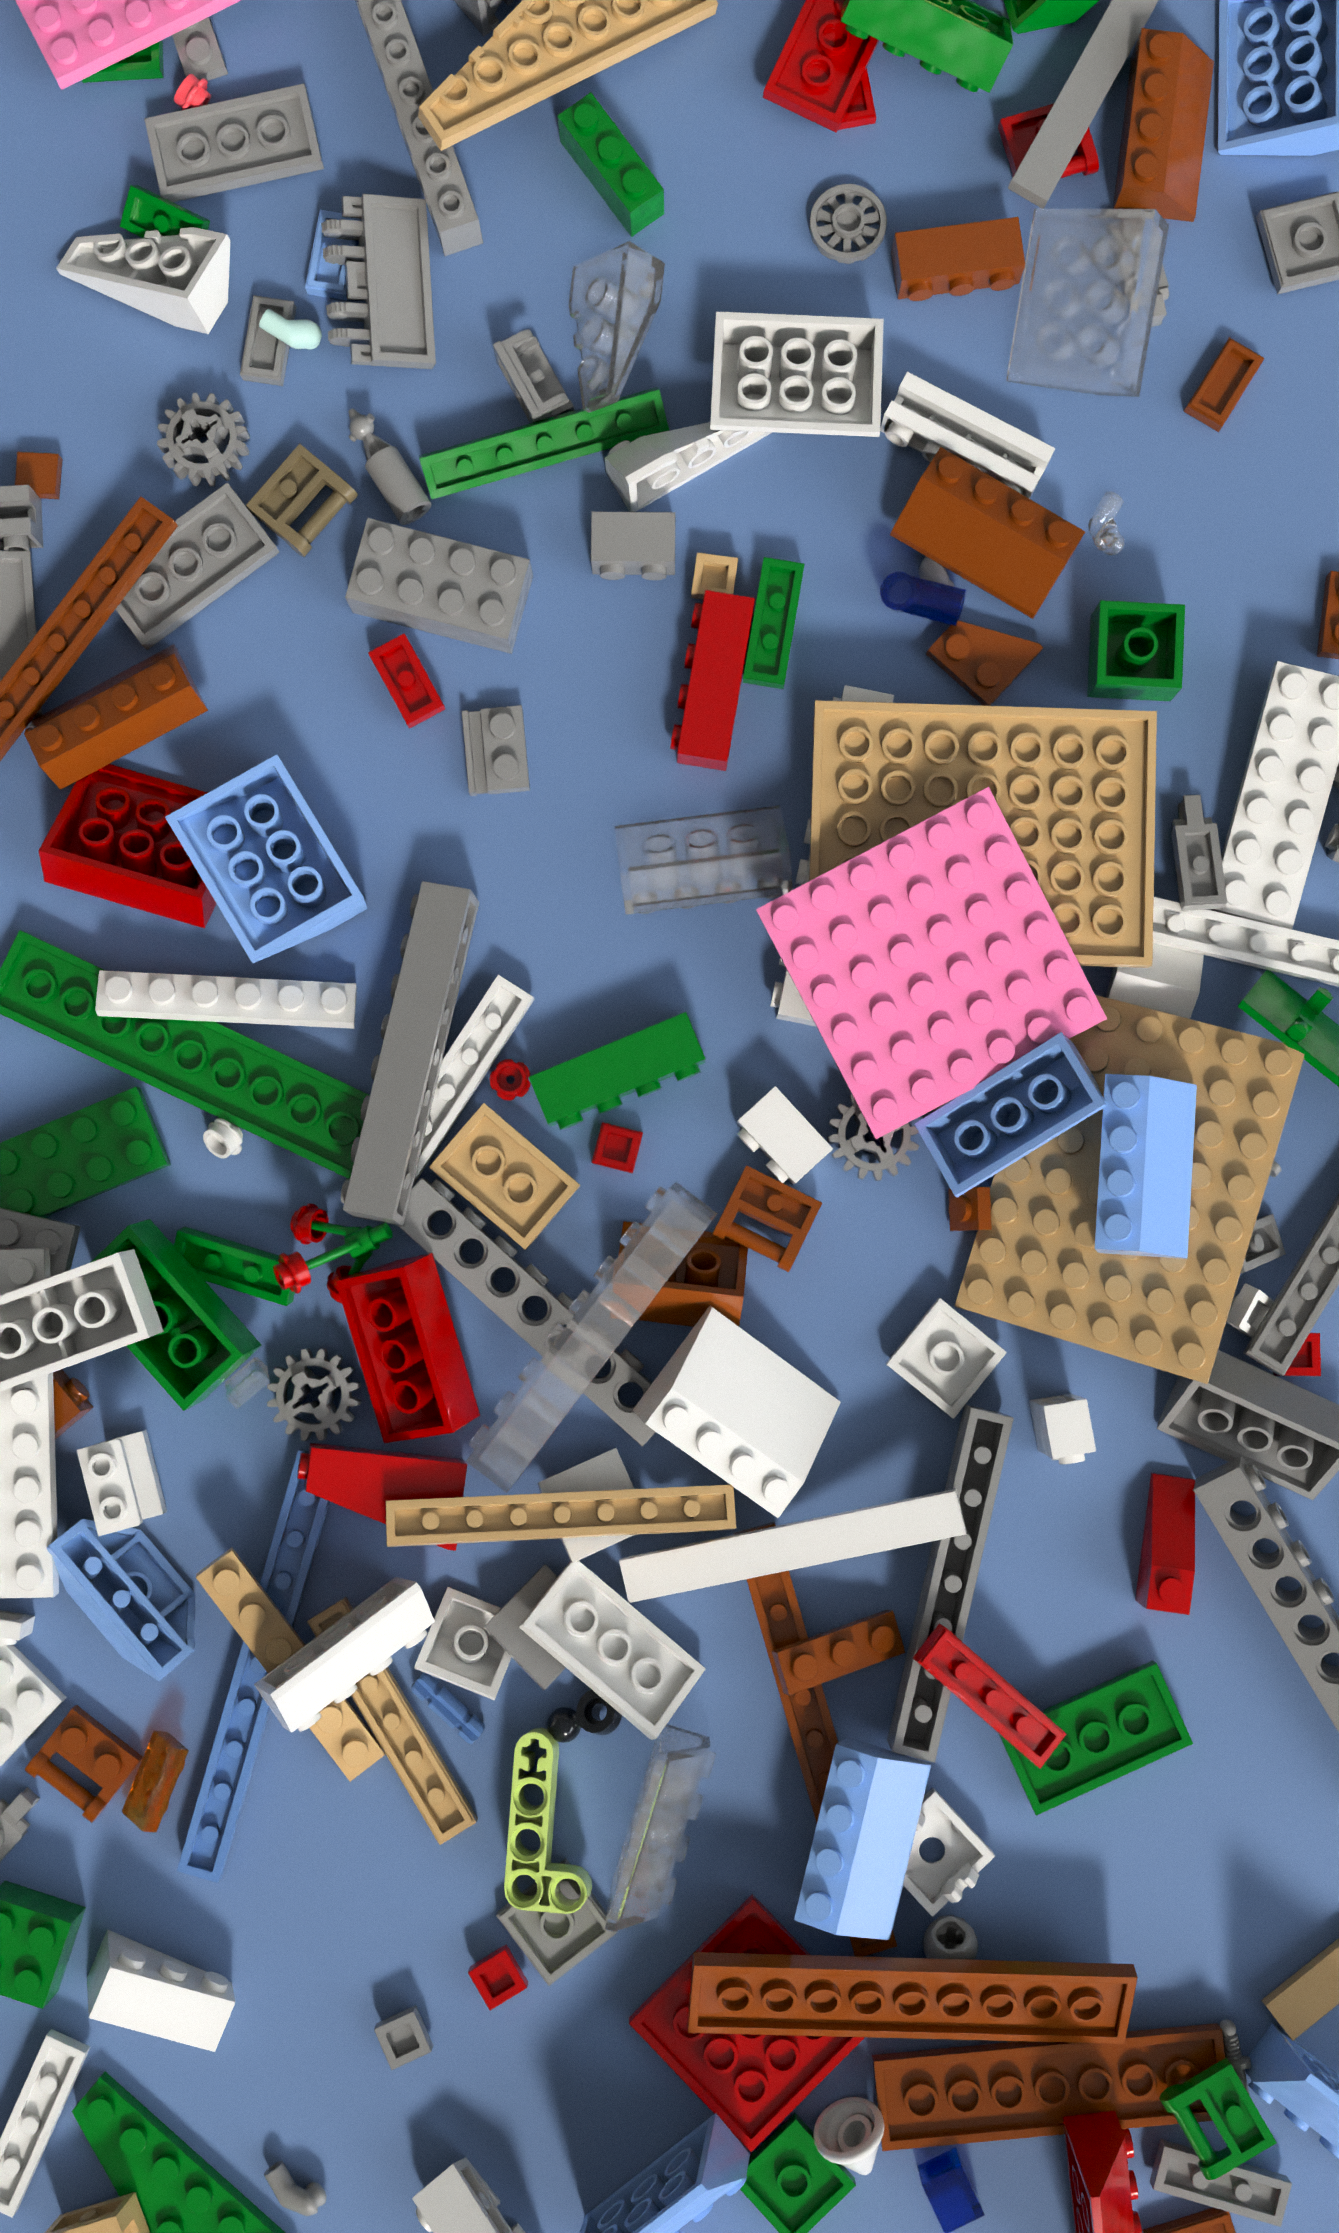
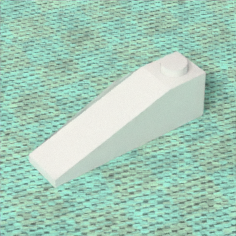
M710 422L642 436L631 443L626 440L615 445L609 451L608 456L605 457L606 474L629 512H636L772 432L710 430Z

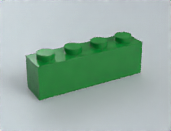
M684 1012L529 1076V1080L548 1125L551 1127L558 1124L560 1130L584 1121L581 1114L597 1108L599 1114L605 1113L623 1105L620 1098L636 1092L638 1098L660 1090L662 1088L660 1081L675 1075L677 1081H682L700 1073L699 1065L705 1063L706 1058L688 1015Z

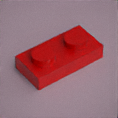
M405 633L368 652L409 729L445 710L443 702Z

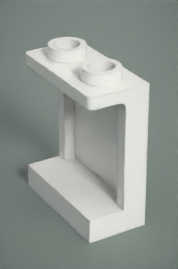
M147 1430L77 1450L98 1537L138 1526L143 1522V1519L167 1512Z

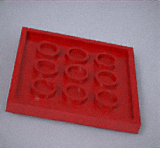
M753 1894L695 1951L811 1955ZM692 1954L629 2017V2024L714 2114L717 2113L731 2132L752 2152L865 2037L688 2033L687 2017Z

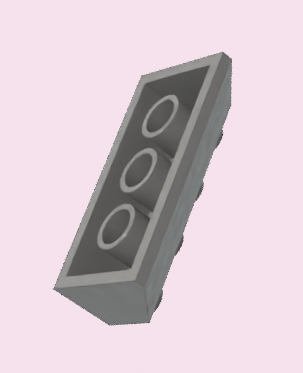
M1220 1350L1217 1352L1208 1384L1178 1376L1157 1424L1158 1430L1228 1462L1242 1456L1247 1466L1249 1467L1254 1464L1263 1478L1311 1500L1316 1498L1339 1471V1405Z

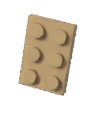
M485 1103L481 1105L429 1166L432 1171L525 1250H527L581 1186Z

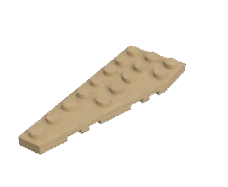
M522 0L493 30V36L482 47L478 45L469 55L468 62L455 75L450 74L419 106L418 118L442 151L715 15L718 2L717 0Z

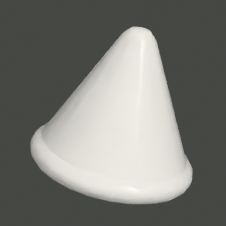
M847 2097L837 2100L826 2107L817 2118L813 2132L814 2144L818 2152L828 2161L841 2164L861 2175H867L873 2169L878 2146L884 2135L883 2115L873 2102L865 2098Z

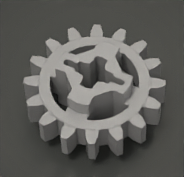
M197 392L192 394V403L188 405L181 398L177 399L180 409L176 413L169 409H166L164 412L170 421L169 424H158V430L165 437L157 441L161 452L165 453L162 457L168 468L174 467L173 471L180 480L188 475L193 486H198L201 478H206L210 487L215 486V476L218 475L229 481L230 474L228 469L233 467L241 470L243 466L238 456H246L250 452L246 444L242 442L250 439L247 428L242 426L245 423L239 411L233 412L234 408L227 399L219 405L213 393L209 394L206 402L201 401ZM206 436L208 440L201 443L199 440Z
M851 1094L849 1096L852 1105L850 1108L843 1104H839L836 1108L842 1115V1118L829 1120V1125L837 1129V1134L827 1137V1142L838 1143L839 1149L832 1154L833 1159L844 1156L847 1161L842 1170L846 1172L853 1166L857 1167V1176L861 1180L864 1179L868 1171H872L875 1181L882 1179V1170L884 1169L892 1177L897 1175L896 1163L899 1162L908 1166L911 1160L905 1154L906 1151H916L919 1148L918 1144L910 1141L911 1136L919 1133L915 1126L910 1127L908 1122L880 1137V1146H877L874 1141L866 1143L863 1136L868 1132L867 1123ZM854 1115V1120L857 1123L854 1137L846 1141V1126L849 1119ZM901 1129V1143L897 1152L893 1154L894 1151L890 1146L893 1133ZM860 1150L871 1153L879 1163L862 1161L854 1154Z
M310 1348L301 1350L300 1361L293 1354L288 1355L285 1359L289 1368L275 1367L273 1370L275 1375L280 1378L279 1382L267 1384V1389L276 1392V1398L268 1401L267 1407H278L280 1411L273 1418V1421L277 1423L286 1420L288 1422L285 1430L287 1435L300 1429L301 1441L309 1440L312 1432L316 1433L319 1441L325 1440L328 1434L327 1428H330L336 1435L341 1433L343 1429L339 1421L352 1422L355 1416L348 1409L349 1407L361 1404L360 1399L352 1396V1391L360 1388L361 1382H350L348 1378L355 1371V1368L351 1366L342 1369L340 1367L343 1359L341 1354L328 1360L326 1348L319 1349L316 1357H313ZM307 1366H320L329 1370L331 1374L325 1377L317 1376ZM291 1380L295 1388L293 1398L288 1401L287 1389ZM329 1384L328 1387L322 1390L323 1393L318 1396L319 1402L316 1400L300 1405V1402L305 1400L306 1396L311 1392L309 1386L314 1388ZM341 1387V1402L336 1411L337 1408L333 1403L335 1391ZM302 1412L314 1414L317 1420L320 1419L321 1422H307L297 1415Z

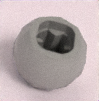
M954 1915L940 1916L934 1920L926 1929L922 1942L926 1957L933 1959L975 1960L979 1947L973 1928L963 1918Z

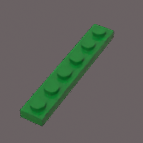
M655 387L419 455V460L432 500L609 449L626 440L632 442L642 436L669 431L660 389Z

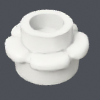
M217 1118L209 1123L208 1130L203 1134V1140L212 1154L219 1158H227L231 1154H239L242 1150L240 1144L243 1142V1133L240 1127L221 1118Z

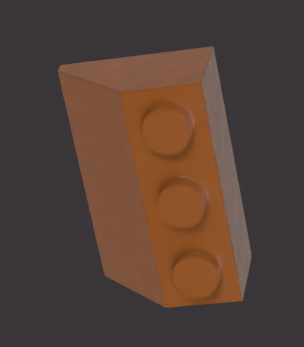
M623 1221L614 1280L611 1317L694 1327L707 1308L712 1306L739 1326L744 1298L748 1248L727 1237L722 1240L712 1235L713 1232Z

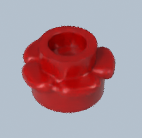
M512 1059L500 1061L496 1065L495 1071H492L490 1074V1086L497 1091L498 1097L503 1100L511 1101L517 1096L523 1097L531 1086L528 1080L530 1076L528 1067L522 1062L515 1063ZM513 1076L515 1078L514 1083H507V1077Z

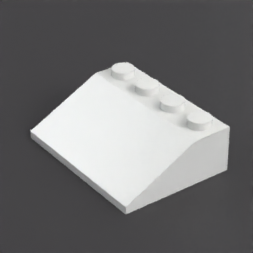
M716 311L710 430L879 437L884 319Z
M709 1306L634 1407L633 1411L651 1429L772 1515L779 1518L804 1484L841 1402L723 1314Z

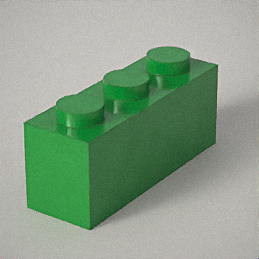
M591 92L557 115L561 144L631 237L664 215L663 187Z

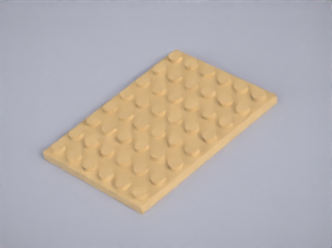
M815 700L809 881L989 787L1080 966L1149 968L1153 962L1157 711Z
M1095 995L1107 1019L1071 1037L1069 1040L1074 1043L1094 1076L1103 1098L1105 1074L1146 1075L1197 1085L1188 1259L1098 1253L1095 1250L1103 1109L994 1175L990 1187L992 1230H977L955 1307L1208 1384L1305 1054L1288 1047L1282 1042Z

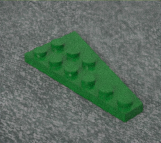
M104 2071L71 2111L119 2197L133 2192L136 2193L150 2233H286L106 2071Z

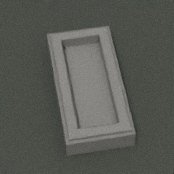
M253 295L240 376L244 381L283 386L290 346L261 329L259 323L267 309L274 311L287 320H294L296 305L294 301Z

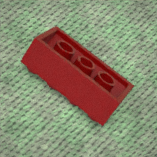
M432 1253L396 1260L335 1281L384 1443L454 1433L480 1416Z

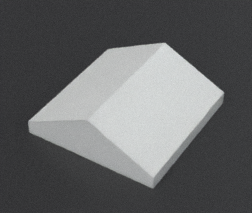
M1153 943V962L1151 967H1113L1106 998L1190 1019L1200 992L1204 955Z
M447 1587L434 1618L435 1622L431 1625L414 1668L495 1700L512 1657L483 1627L501 1608Z

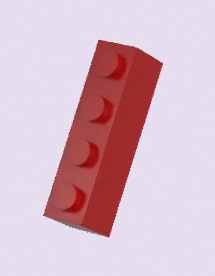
M705 590L703 604L695 603L691 628L698 629L696 644L688 643L684 668L692 670L689 685L681 683L677 709L684 710L682 725L674 724L670 749L678 750L677 763L721 771L727 770L755 598Z

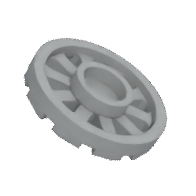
M855 184L837 185L825 191L816 200L810 216L812 241L820 253L830 260L834 259L839 263L851 264L859 260L864 261L874 254L884 239L887 225L886 212L880 199L872 191ZM842 195L845 199V204L840 205L836 196ZM856 196L862 197V201L858 205L853 204V199ZM823 205L829 206L833 213L822 210ZM874 207L875 212L864 215L867 208ZM821 221L828 225L819 227L816 225V222ZM875 223L880 225L878 229L867 226ZM833 235L827 243L822 240L823 237ZM863 237L871 239L873 242L867 244ZM841 240H843L842 252L835 250ZM851 241H853L859 251L851 252Z

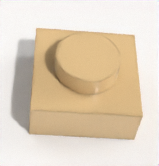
M697 552L691 598L704 600L705 590L734 594L738 558Z

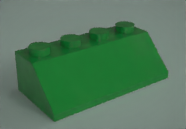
M844 0L841 9V22L846 24L845 29L852 35L861 39H867L868 35L882 41L883 48L896 56L904 57L907 53L919 59V64L931 73L941 75L942 71L957 77L956 82L971 92H977L980 88L990 93L1013 46L1010 20L971 0Z

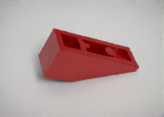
M1151 1473L1135 1601L1146 1609L1190 1615L1195 1576V1492L1193 1491L1195 1479Z

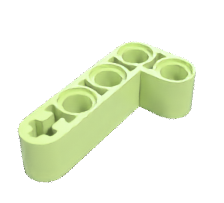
M542 1727L534 1728L523 1735L516 1743L514 1750L504 1892L506 1899L514 1908L527 1911L568 1914L576 1912L586 1902L591 1894L592 1879L583 1867L572 1864L551 1863L559 1743L547 1729ZM537 1739L539 1740V1747L546 1749L547 1753L538 1759L537 1772L526 1774L525 1771H529L535 1766V1752L528 1751V1746ZM526 1784H536L542 1789L544 1800L541 1805H531L526 1801L524 1797ZM531 1829L539 1835L541 1844L538 1850H528L523 1846L520 1838L522 1830ZM518 1876H531L537 1884V1893L528 1896L520 1892L517 1886ZM568 1878L575 1880L580 1886V1897L577 1899L566 1898L560 1890L561 1880Z

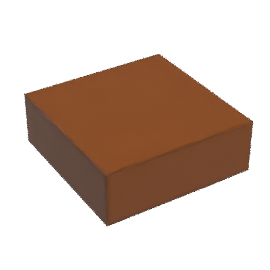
M17 452L15 485H30L40 498L59 499L63 459L59 454Z

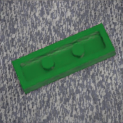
M763 558L743 683L784 689L804 563Z
M185 1226L177 1230L174 1243L175 1248L205 1281L284 1306H288L293 1302L295 1292H292L289 1288L283 1290L274 1275L273 1266L278 1264L279 1255Z

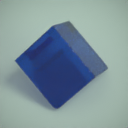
M956 2147L917 2166L923 2189L945 2233L954 2231L985 2215L979 2195Z

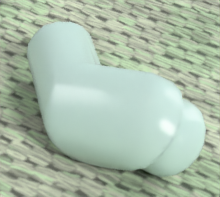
M270 309L264 312L259 323L261 329L294 349H314L320 344L322 338V331L315 322L309 319L287 320Z

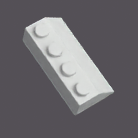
M399 1577L393 1578L254 1684L283 1728L291 1733L296 1729L300 1732L308 1729L321 1718L322 1715L319 1711L333 1700L337 1704L350 1697L358 1688L355 1683L368 1673L371 1676L380 1673L392 1663L391 1655L403 1646L406 1649L415 1646L427 1636L428 1632L425 1629L435 1621L421 1587L415 1581Z

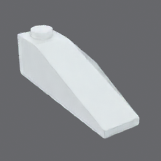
M196 227L181 228L179 235L161 236L158 230L145 231L144 238L124 239L120 233L76 237L56 269L62 276L173 326L209 334L228 303L230 239L227 234Z

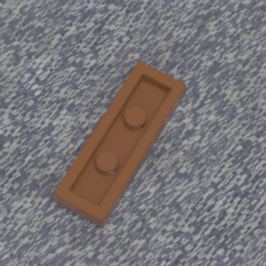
M892 1610L881 1611L771 1651L783 1693L787 1695L795 1694L906 1653Z

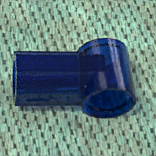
M905 572L889 574L880 586L881 599L891 610L953 626L958 624L967 592L965 589L914 577ZM900 581L908 582L912 589L909 600L902 604L893 603L890 598L892 586Z

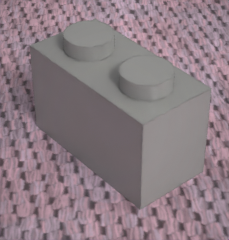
M592 512V573L600 574L601 578L607 580L623 579L625 575H642V578L647 580H662L666 578V575H675V512Z

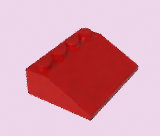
M111 764L76 781L38 850L44 882L205 929L217 903L165 816L208 792Z
M1115 2111L1063 2117L1075 2233H1142L1139 2214L1132 2209V2200L1138 2199V2187L1134 2171L1128 2170L1127 2158H1134L1130 2130L1128 2128H1121Z

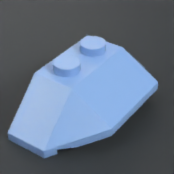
M82 1519L48 1545L47 1550L54 1559L66 1592L122 1658L160 1681L195 1651V1593L141 1529L131 1527L98 1537L95 1522Z

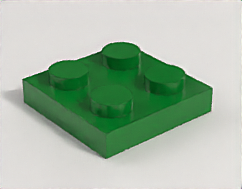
M794 2113L750 2155L746 2175L747 2180L740 2190L779 2233H808L856 2186L854 2176L843 2165L828 2161L818 2152L814 2144L813 2131Z

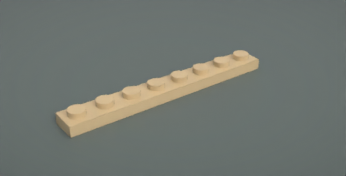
M732 1485L386 1501L387 1547L736 1529L734 1487Z

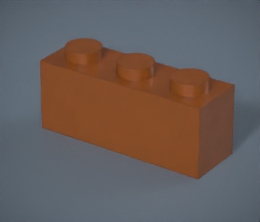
M1019 217L896 232L891 249L897 299L909 298L911 301H923L933 295L944 293L962 296L971 293L975 289L991 288L995 291L1006 290L1015 284H1019L1025 268Z

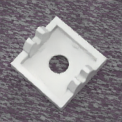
M934 1788L923 1798L903 1886L932 1917L948 1901L950 1903L959 1902L962 1899L964 1888L967 1886L973 1888L979 1877L978 1872L995 1857L993 1851ZM930 1837L938 1838L945 1847L943 1857L939 1861L932 1863L925 1861L919 1853L921 1843Z

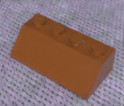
M1142 28L1130 62L1112 212L1127 214L1148 209L1150 217L1194 222L1214 61L1184 33Z
M940 447L918 481L890 535L1033 619L1070 560L1085 531Z
M173 644L31 720L25 729L24 735L39 767L61 790L203 714L208 709L177 648Z

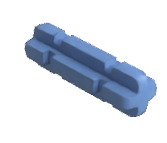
M425 1672L421 1674L411 1687L412 1693L421 1701L426 1699L429 1702L427 1706L450 1728L456 1727L459 1730L457 1734L469 1744L475 1742L483 1733L485 1724L475 1714L470 1716L467 1713L469 1709L445 1687H438L439 1681L432 1675Z

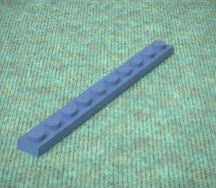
M304 1449L298 1450L260 1581L262 1588L293 1629L330 1501L306 1492L304 1488L305 1480L297 1479L300 1453H309V1451ZM244 1641L177 1868L178 1872L219 1883L223 1876L270 1712V1707L254 1686L256 1682L268 1673Z

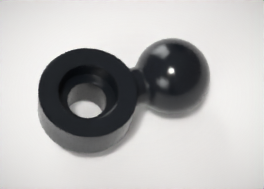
M591 1689L580 1698L576 1711L568 1707L554 1710L548 1718L547 1730L556 1741L561 1743L574 1740L581 1728L597 1735H607L618 1727L622 1715ZM604 1706H606L607 1714L605 1718L601 1720L600 1710Z

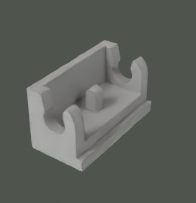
M530 329L521 331L502 342L498 341L493 344L496 362L530 423L574 411L571 400L567 397L540 348L539 342L533 336Z

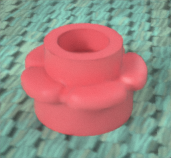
M189 74L176 91L174 102L182 110L208 105L211 94L207 91L208 81L205 78L200 80L195 75Z

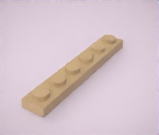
M232 1547L196 1573V1579L267 1673H270L305 1646L304 1642ZM347 1699L337 1704L333 1700L319 1711L322 1715L321 1718L309 1727L350 1782L385 1755L377 1739Z

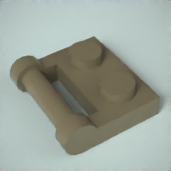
M299 443L246 504V507L250 513L282 538L295 552L305 557L312 549L310 544L340 509L345 504L350 505L357 498L358 494L346 481ZM327 485L333 492L297 533L290 525L322 488Z

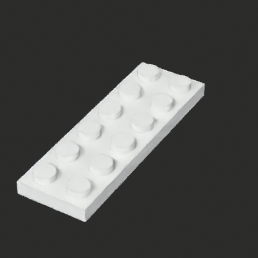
M1279 661L1274 663L1221 855L1227 904L1223 909L1208 910L1293 929L1339 763V676Z

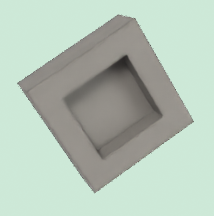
M416 2005L376 2023L374 2031L391 2070L432 2052L433 2043Z

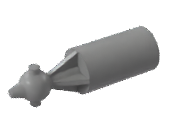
M353 408L348 411L351 433L349 438L354 442L357 439L363 441L367 457L365 468L389 507L402 525L410 524L420 519L430 510L432 504L396 447L373 434V421L375 417L369 413L366 416L358 413Z

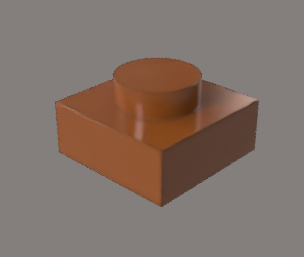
M974 1187L959 1197H955L952 1190L948 1189L950 1231L992 1230L990 1187Z

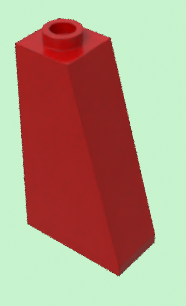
M310 1443L309 1453H300L297 1479L305 1480L304 1488L306 1492L386 1524V1501L463 1497L468 1464L460 1458ZM438 1544L437 1546L456 1551L457 1544Z

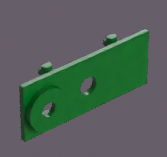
M1266 970L1239 1003L1238 1007L1285 1045L1305 1054V1061L1339 1087V1025L1322 1012L1333 999L1331 993L1327 989L1319 987L1309 1000H1306L1274 973Z

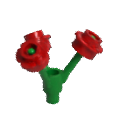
M308 1203L307 1206H301L299 1210L295 1211L291 1218L290 1227L295 1239L300 1241L301 1244L308 1245L311 1242L318 1243L324 1239L326 1233L345 1236V1244L307 1261H304L301 1254L297 1251L289 1255L281 1253L279 1254L278 1264L273 1266L274 1275L283 1290L289 1288L292 1292L300 1293L301 1287L311 1283L309 1270L349 1253L356 1259L352 1267L347 1265L337 1267L335 1272L328 1275L326 1283L331 1297L335 1301L342 1303L335 1281L359 1273L366 1261L372 1256L373 1251L380 1248V1243L393 1237L392 1230L386 1222L374 1228L370 1225L361 1228L331 1224L325 1210L319 1209L316 1204Z

